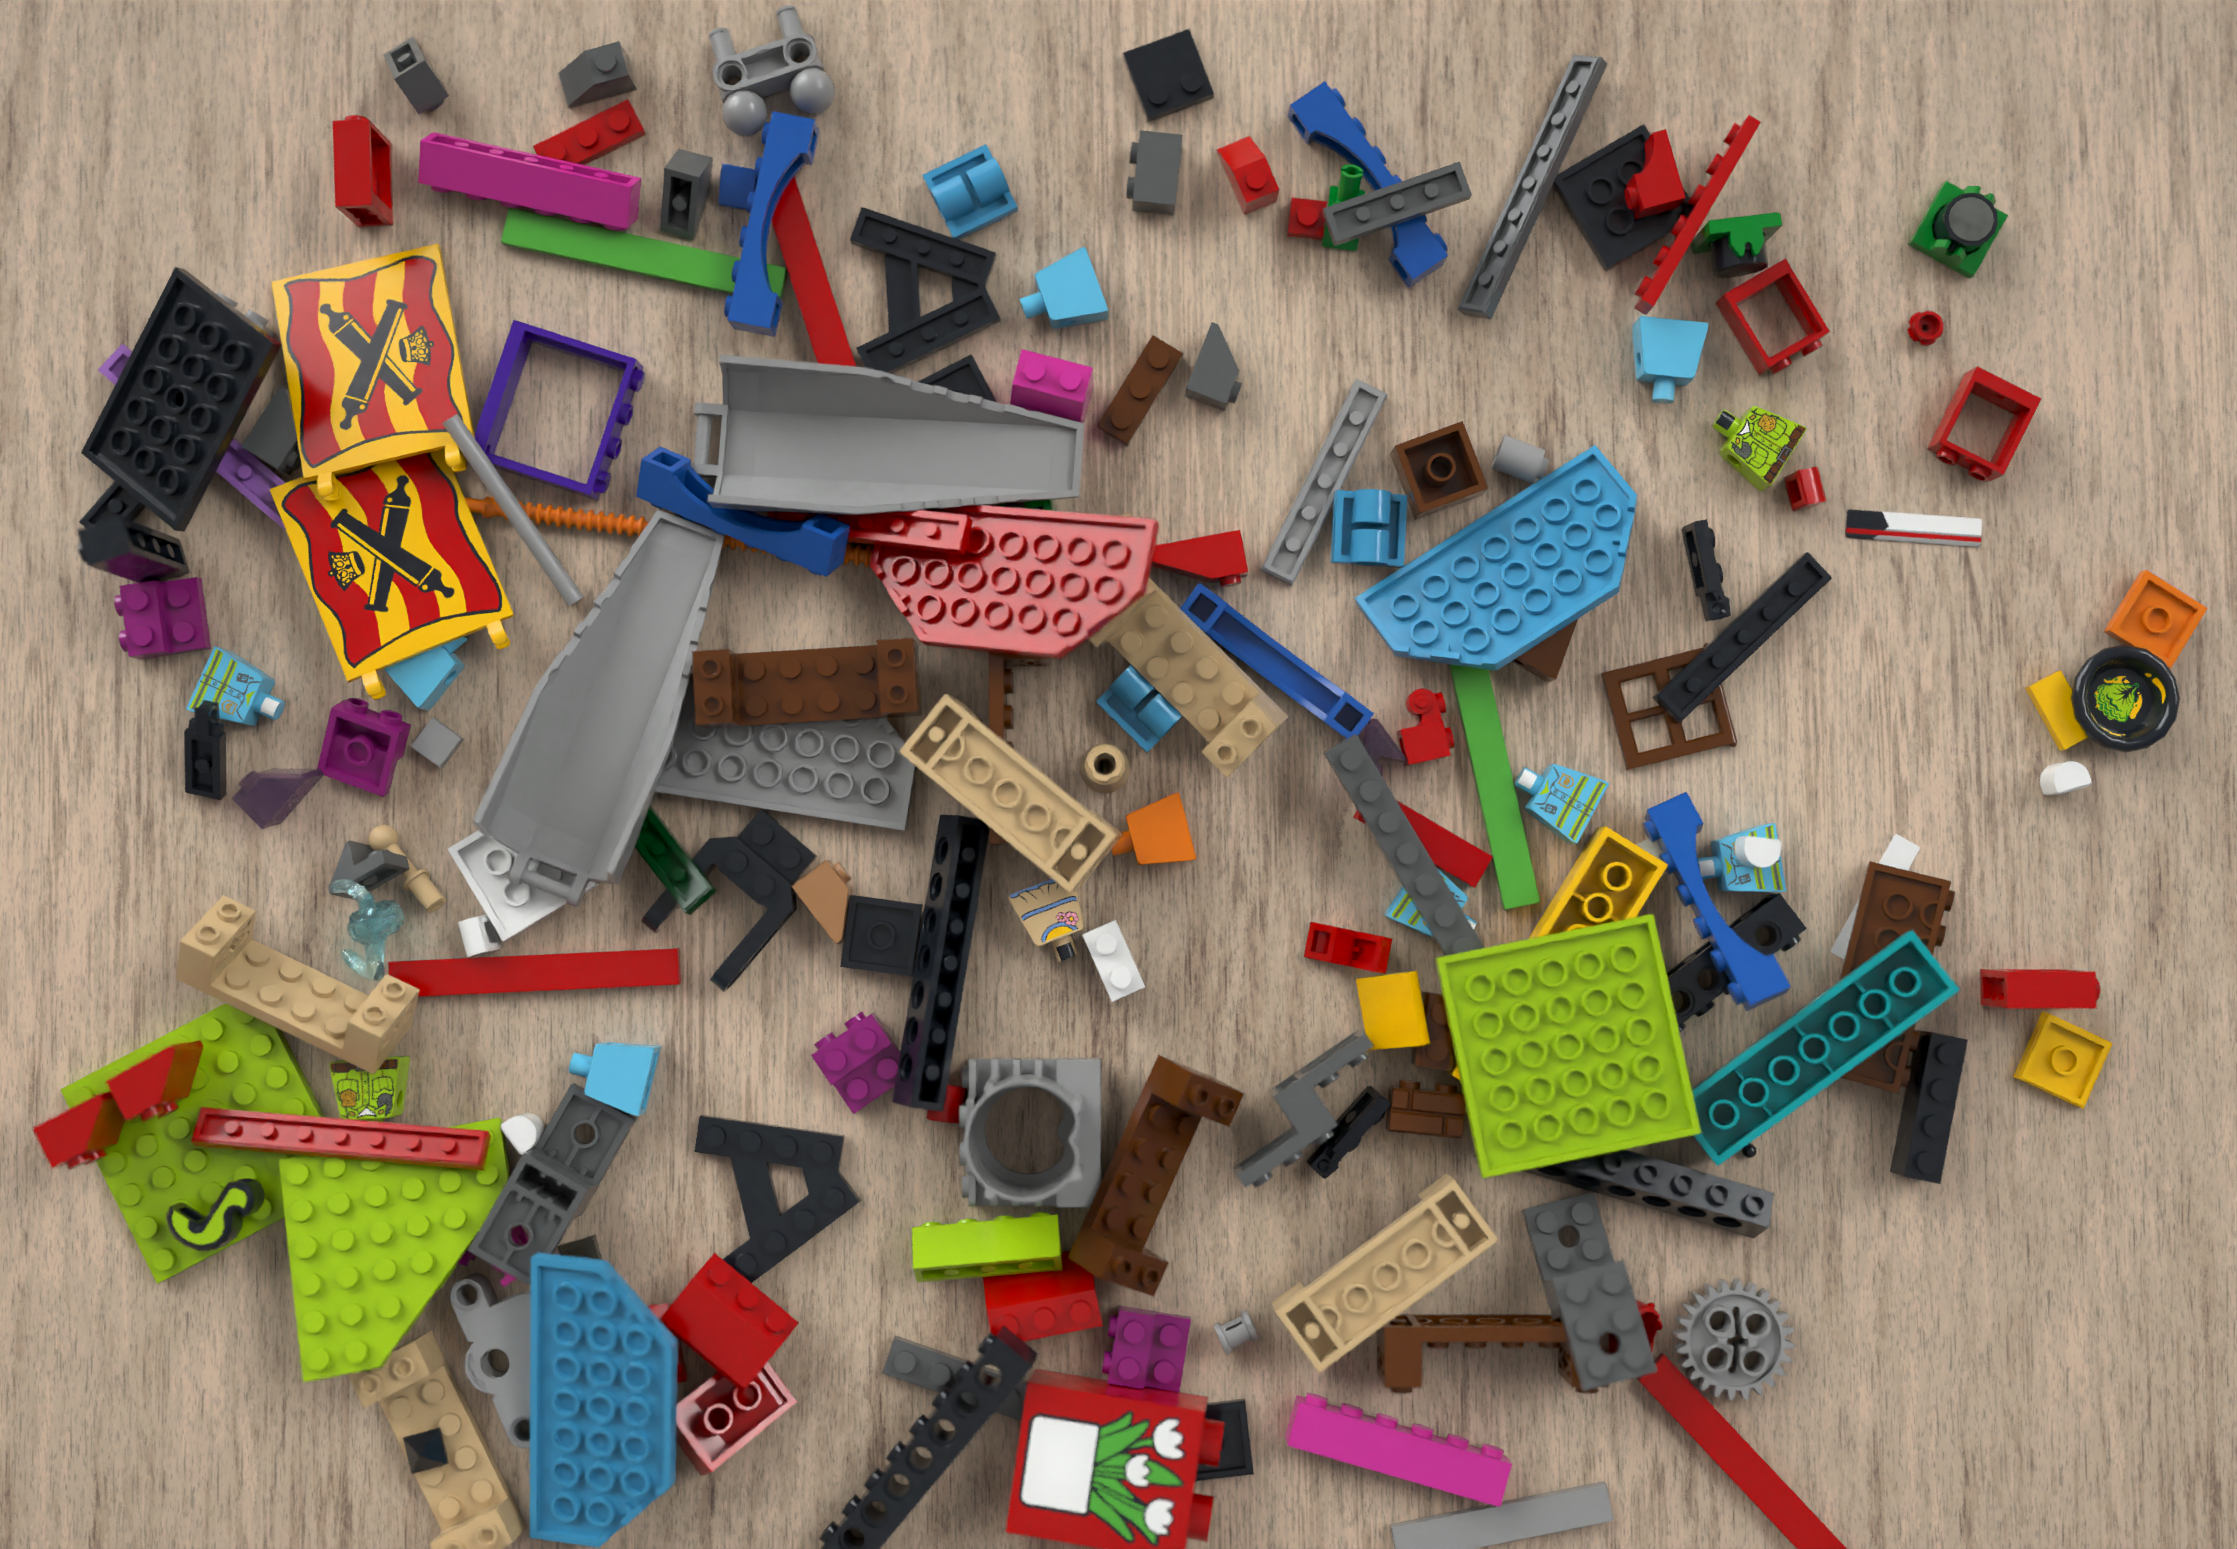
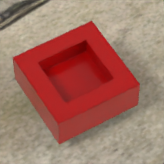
M1292 197L1287 236L1322 240L1325 225L1322 211L1323 208L1327 207V201Z

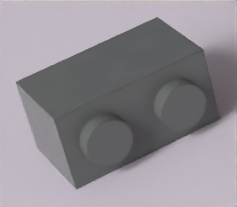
M1140 130L1139 142H1132L1130 164H1136L1135 177H1128L1126 199H1133L1132 211L1175 215L1183 135Z

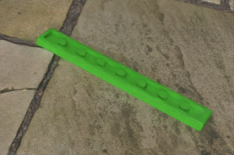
M512 208L508 209L501 243L504 246L733 295L735 282H732L733 265L736 260L740 261L741 259L739 257ZM767 264L771 290L773 293H777L782 300L788 270L785 267Z
M1449 664L1491 856H1493L1492 862L1503 910L1539 903V894L1489 670Z

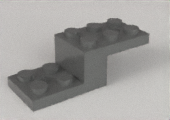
M1356 1030L1269 1090L1293 1127L1234 1167L1237 1176L1245 1188L1251 1184L1255 1188L1259 1187L1272 1178L1271 1170L1283 1163L1287 1167L1304 1155L1301 1151L1312 1142L1318 1146L1334 1135L1331 1129L1337 1126V1123L1313 1087L1319 1085L1321 1088L1326 1087L1339 1077L1337 1073L1339 1069L1347 1064L1355 1067L1370 1056L1367 1050L1374 1045L1365 1033Z
M575 1083L570 1085L535 1148L523 1153L468 1249L469 1252L531 1286V1257L536 1253L554 1254L572 1220L584 1213L637 1118L620 1109L585 1095V1089ZM582 1123L590 1124L595 1130L594 1140L589 1144L581 1142L577 1137V1129ZM522 1225L528 1229L530 1238L526 1245H518L513 1241L511 1232L514 1226Z
M1594 1192L1523 1209L1521 1212L1552 1318L1561 1317L1582 1391L1657 1372L1624 1260L1614 1262ZM1562 1227H1570L1576 1232L1577 1242L1573 1247H1565L1560 1243L1558 1233ZM1604 1333L1613 1334L1618 1341L1617 1351L1612 1355L1605 1354L1599 1347V1339Z

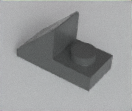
M350 840L343 849L328 887L329 893L356 900L409 870L407 856L392 853L386 849L374 851L370 845Z

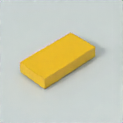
M2061 670L2055 671L2025 688L2059 751L2066 750L2088 738L2074 717L2071 702L2072 689Z

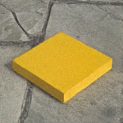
M1417 971L1356 979L1365 1034L1374 1045L1368 1050L1430 1044Z
M2042 1012L2013 1077L2073 1106L2084 1109L2113 1043L2050 1013Z

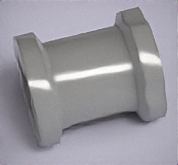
M1247 1310L1242 1311L1240 1317L1223 1325L1219 1323L1213 1325L1226 1355L1232 1353V1348L1245 1342L1260 1340Z

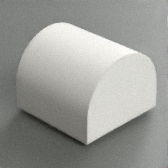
M2074 761L2051 764L2043 770L2040 776V786L2043 795L2046 796L2063 794L2090 786L2092 783L2088 770L2082 764Z
M1741 836L1736 838L1735 855L1739 862L1746 867L1759 868L1771 866L1779 859L1781 854L1782 842L1777 839Z
M487 915L476 916L458 922L467 958L501 949L498 933Z
M532 1113L517 1115L500 1125L501 1130L521 1155L526 1151L534 1149L545 1131L543 1121Z

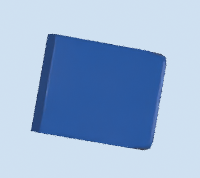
M722 164L718 199L720 206L747 210L750 191L755 192L758 180L754 177V169Z

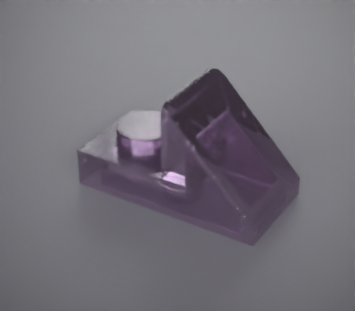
M1371 718L1365 727L1363 746L1382 776L1383 765H1378V759L1401 763L1406 762L1407 759L1379 720Z

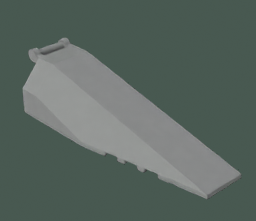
M719 355V364L722 371L723 404L695 403L694 415L698 417L694 463H691V467L700 477L717 478L713 495L708 494V503L712 508L863 515L1079 497L1084 423L1037 411H1028L1022 407L985 400L979 396L950 391L944 387L915 382L909 378L870 368ZM712 417H722L718 465L708 464Z
M657 510L631 547L629 555L622 560L614 572V577L609 585L594 601V606L583 622L580 621L574 630V635L567 646L558 653L534 688L473 819L474 824L481 833L518 854L509 875V882L517 885L525 883L567 899L566 903L575 907L580 906L589 882L618 885L633 852L674 741L693 666L692 651H697L725 535ZM531 860L576 876L573 885L565 884L529 870L528 867Z

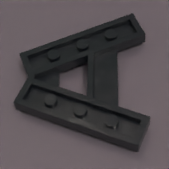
M861 207L850 242L853 245L885 256L889 326L888 333L856 348L865 368L892 374L1001 321L986 290L997 258L996 252ZM918 267L952 278L953 301L921 316Z
M700 1115L694 1152L731 1158L750 1236L749 1240L723 1258V1260L749 1282L753 1283L861 1201L840 1172L845 1135ZM769 1163L802 1167L808 1195L782 1215Z

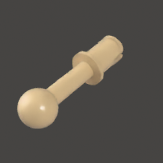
M379 825L371 830L368 841L374 851L386 849L392 853L406 856L397 845L398 834L394 828L388 825ZM407 857L410 869L402 873L406 878L403 888L406 891H411L429 913L438 910L445 904L446 899L429 879V871L427 869L418 871Z

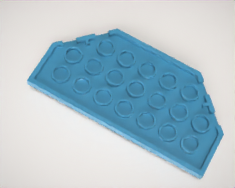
M1594 445L1355 597L1356 604L1396 657L1497 671L1619 593L1637 507V494L1596 445Z
M536 1253L531 1257L530 1538L599 1548L613 1534L628 1524L675 1483L678 1341L608 1261Z

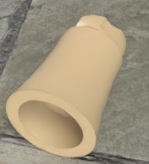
M1109 743L1097 744L1084 754L1080 765L1081 776L1086 785L1092 790L1100 793H1111L1120 789L1128 780L1130 762L1126 753L1118 746ZM1100 761H1110L1112 763V770L1109 773L1100 772L1098 769Z

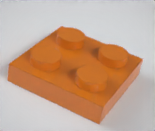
M2144 570L2138 574L2103 632L2124 645L2149 650L2161 658L2171 669L2208 608L2148 570Z

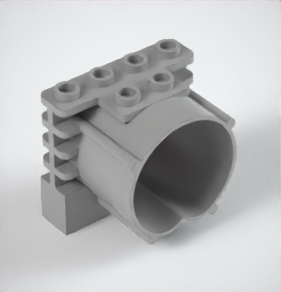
M970 1058L969 1066L962 1067V1087L969 1088V1097L967 1102L962 1103V1106H960L959 1114L960 1128H965L964 1139H962L959 1148L960 1165H966V1174H968V1176H962V1198H968L969 1206L1090 1207L1101 1184V1058ZM1023 1087L1045 1090L1059 1099L1064 1107V1117L1057 1129L1058 1136L1064 1144V1154L1051 1168L1031 1174L1015 1172L1003 1166L991 1153L985 1134L986 1120L995 1102L1004 1094Z

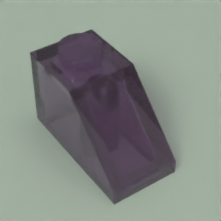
M272 768L261 772L252 771L240 781L239 786L241 788L232 799L261 829L281 824L322 778L324 773L320 769Z

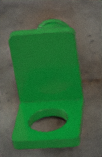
M1351 164L1341 167L1339 186H1330L1328 207L1365 194L1364 190H1360L1363 177V169L1361 167ZM1325 222L1322 238L1323 247L1348 251L1357 250L1359 238L1334 246Z

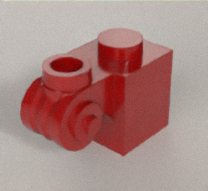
M1426 688L1415 690L1407 697L1406 708L1411 715L1419 716V722L1414 727L1400 729L1396 732L1404 767L1451 756L1450 749L1454 748L1452 731L1450 727H1444L1441 714L1446 713V704L1442 692L1433 693Z

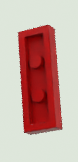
M627 99L534 145L533 148L536 154L540 156L586 165L646 135V132L632 104Z

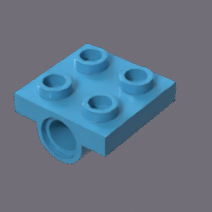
M987 144L922 175L952 238L960 240L1018 211L1005 176L996 159L992 157Z
M1377 489L1336 490L1334 492L1331 563L1393 568L1404 567L1408 495L1391 494L1390 491Z
M1132 665L1096 701L1146 753L1183 717Z

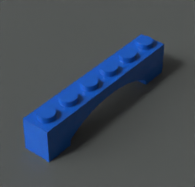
M1326 81L1290 104L1287 117L1308 145L1313 141L1339 154L1351 165L1361 167L1363 169V177L1372 187L1373 191L1402 182L1397 175L1392 176L1385 166L1386 159L1377 146L1371 147L1364 137L1366 131L1361 122L1356 117H1350L1344 108L1346 104L1342 95L1336 88L1331 90ZM1426 215L1390 227L1394 250H1392L1388 260L1408 289L1444 265L1448 257L1446 253L1448 248L1445 241L1438 233L1433 234L1426 225Z
M772 111L770 123L765 122L763 126L762 144H765L763 157H758L755 163L754 177L758 180L755 192L750 191L747 200V212L750 213L748 226H743L740 233L739 246L743 248L740 261L736 260L733 265L732 282H735L733 296H727L724 308V315L728 317L727 320L733 329L776 337L783 302L777 293L772 292L767 269L769 230L777 203L785 188L805 164H813L820 132L815 119Z
M663 447L657 448L641 459L636 497L649 502L652 506L681 515L687 521L700 523L718 534L733 537L744 542L748 547L764 550L775 555L779 560L797 564L815 575L827 577L843 564L850 525L819 513L806 521H789L763 516L747 510L712 508L708 503V494L713 495L714 489L691 467V459Z
M1200 582L1180 607L1205 634L1345 739L1353 734L1358 736L1374 715L1372 711L1303 662Z
M1687 791L1647 809L1645 815L1646 822L1642 823L1644 831L1651 843L1657 841L1662 851L1659 858L1668 864L1665 869L1667 874L1673 873L1679 883V886L1676 887L1678 896L1685 907L1690 905L1697 918L1693 919L1694 926L1702 939L1708 938L1713 948V951L1710 952L1712 961L1719 972L1725 970L1731 982L1727 987L1736 1005L1742 1003L1745 1010L1749 1011L1786 994L1791 986L1774 954L1765 956L1745 943L1724 921L1709 897L1700 874L1696 853V834L1701 832L1703 821Z

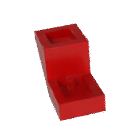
M1310 922L1304 957L1386 974L1393 938Z

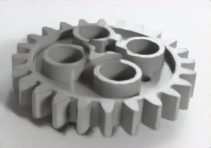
M1737 1278L1733 1279L1731 1288L1723 1279L1718 1280V1290H1715L1707 1283L1704 1284L1706 1295L1702 1297L1693 1291L1692 1296L1696 1303L1692 1306L1683 1302L1682 1306L1688 1312L1687 1316L1675 1317L1683 1325V1329L1672 1332L1674 1336L1682 1339L1681 1343L1673 1346L1677 1353L1685 1354L1679 1359V1365L1682 1367L1691 1366L1686 1376L1691 1380L1699 1378L1697 1386L1703 1391L1711 1385V1394L1717 1398L1723 1389L1725 1396L1732 1401L1736 1391L1739 1392L1742 1398L1748 1400L1749 1389L1751 1388L1759 1395H1763L1761 1386L1763 1382L1775 1387V1382L1771 1377L1773 1373L1782 1376L1786 1374L1779 1366L1780 1362H1792V1359L1784 1354V1349L1795 1347L1794 1343L1785 1339V1336L1794 1332V1329L1789 1325H1782L1790 1317L1789 1314L1785 1311L1776 1312L1781 1302L1776 1298L1767 1301L1770 1292L1762 1288L1756 1293V1284L1749 1281L1744 1289L1742 1282ZM1738 1307V1311L1735 1315L1734 1321V1316L1732 1314L1733 1308ZM1716 1311H1722L1724 1319L1721 1325L1713 1328L1710 1327V1316ZM1758 1314L1760 1317L1759 1325L1756 1329L1748 1331L1746 1329L1748 1317ZM1735 1333L1740 1336L1739 1340H1734L1732 1345L1727 1343L1728 1338H1733ZM1713 1348H1720L1721 1357L1718 1362L1708 1364V1352ZM1750 1351H1756L1757 1361L1750 1367H1744V1356ZM1732 1358H1733L1734 1370H1733V1371H1729V1367L1731 1366V1362H1732Z

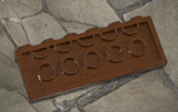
M1871 861L1868 862L1839 980L1910 930H1913L1933 955L1935 946H1942L1946 933V926L1941 925L1943 912H1950L1954 901L1955 891L1949 890L1951 881ZM1916 1023L1840 1078L1894 1093H1899L1900 1087L1906 1088L1911 1074V1067L1906 1066L1909 1051L1915 1053L1920 1037V1031L1914 1030Z

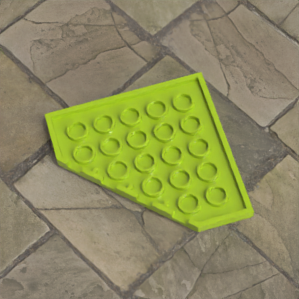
M498 1117L448 1127L489 1131L491 1140L483 1170L307 1155L279 1160L303 1383L384 1367L404 1335L408 1334L425 1311L424 1308L433 1295L441 1289L455 1270L456 1264L469 1246H471L510 1178L505 1134L500 1126L503 1124L502 1118Z

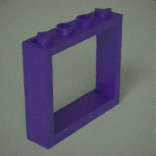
M513 319L474 434L475 440L497 469L598 501L600 494L607 491L610 483L611 474L608 473L611 461L612 459L616 460L620 454L622 439L619 438L623 426H628L632 419L634 407L631 405L635 391L639 392L645 379V372L642 371L643 366L635 358ZM532 342L624 372L587 484L494 455Z

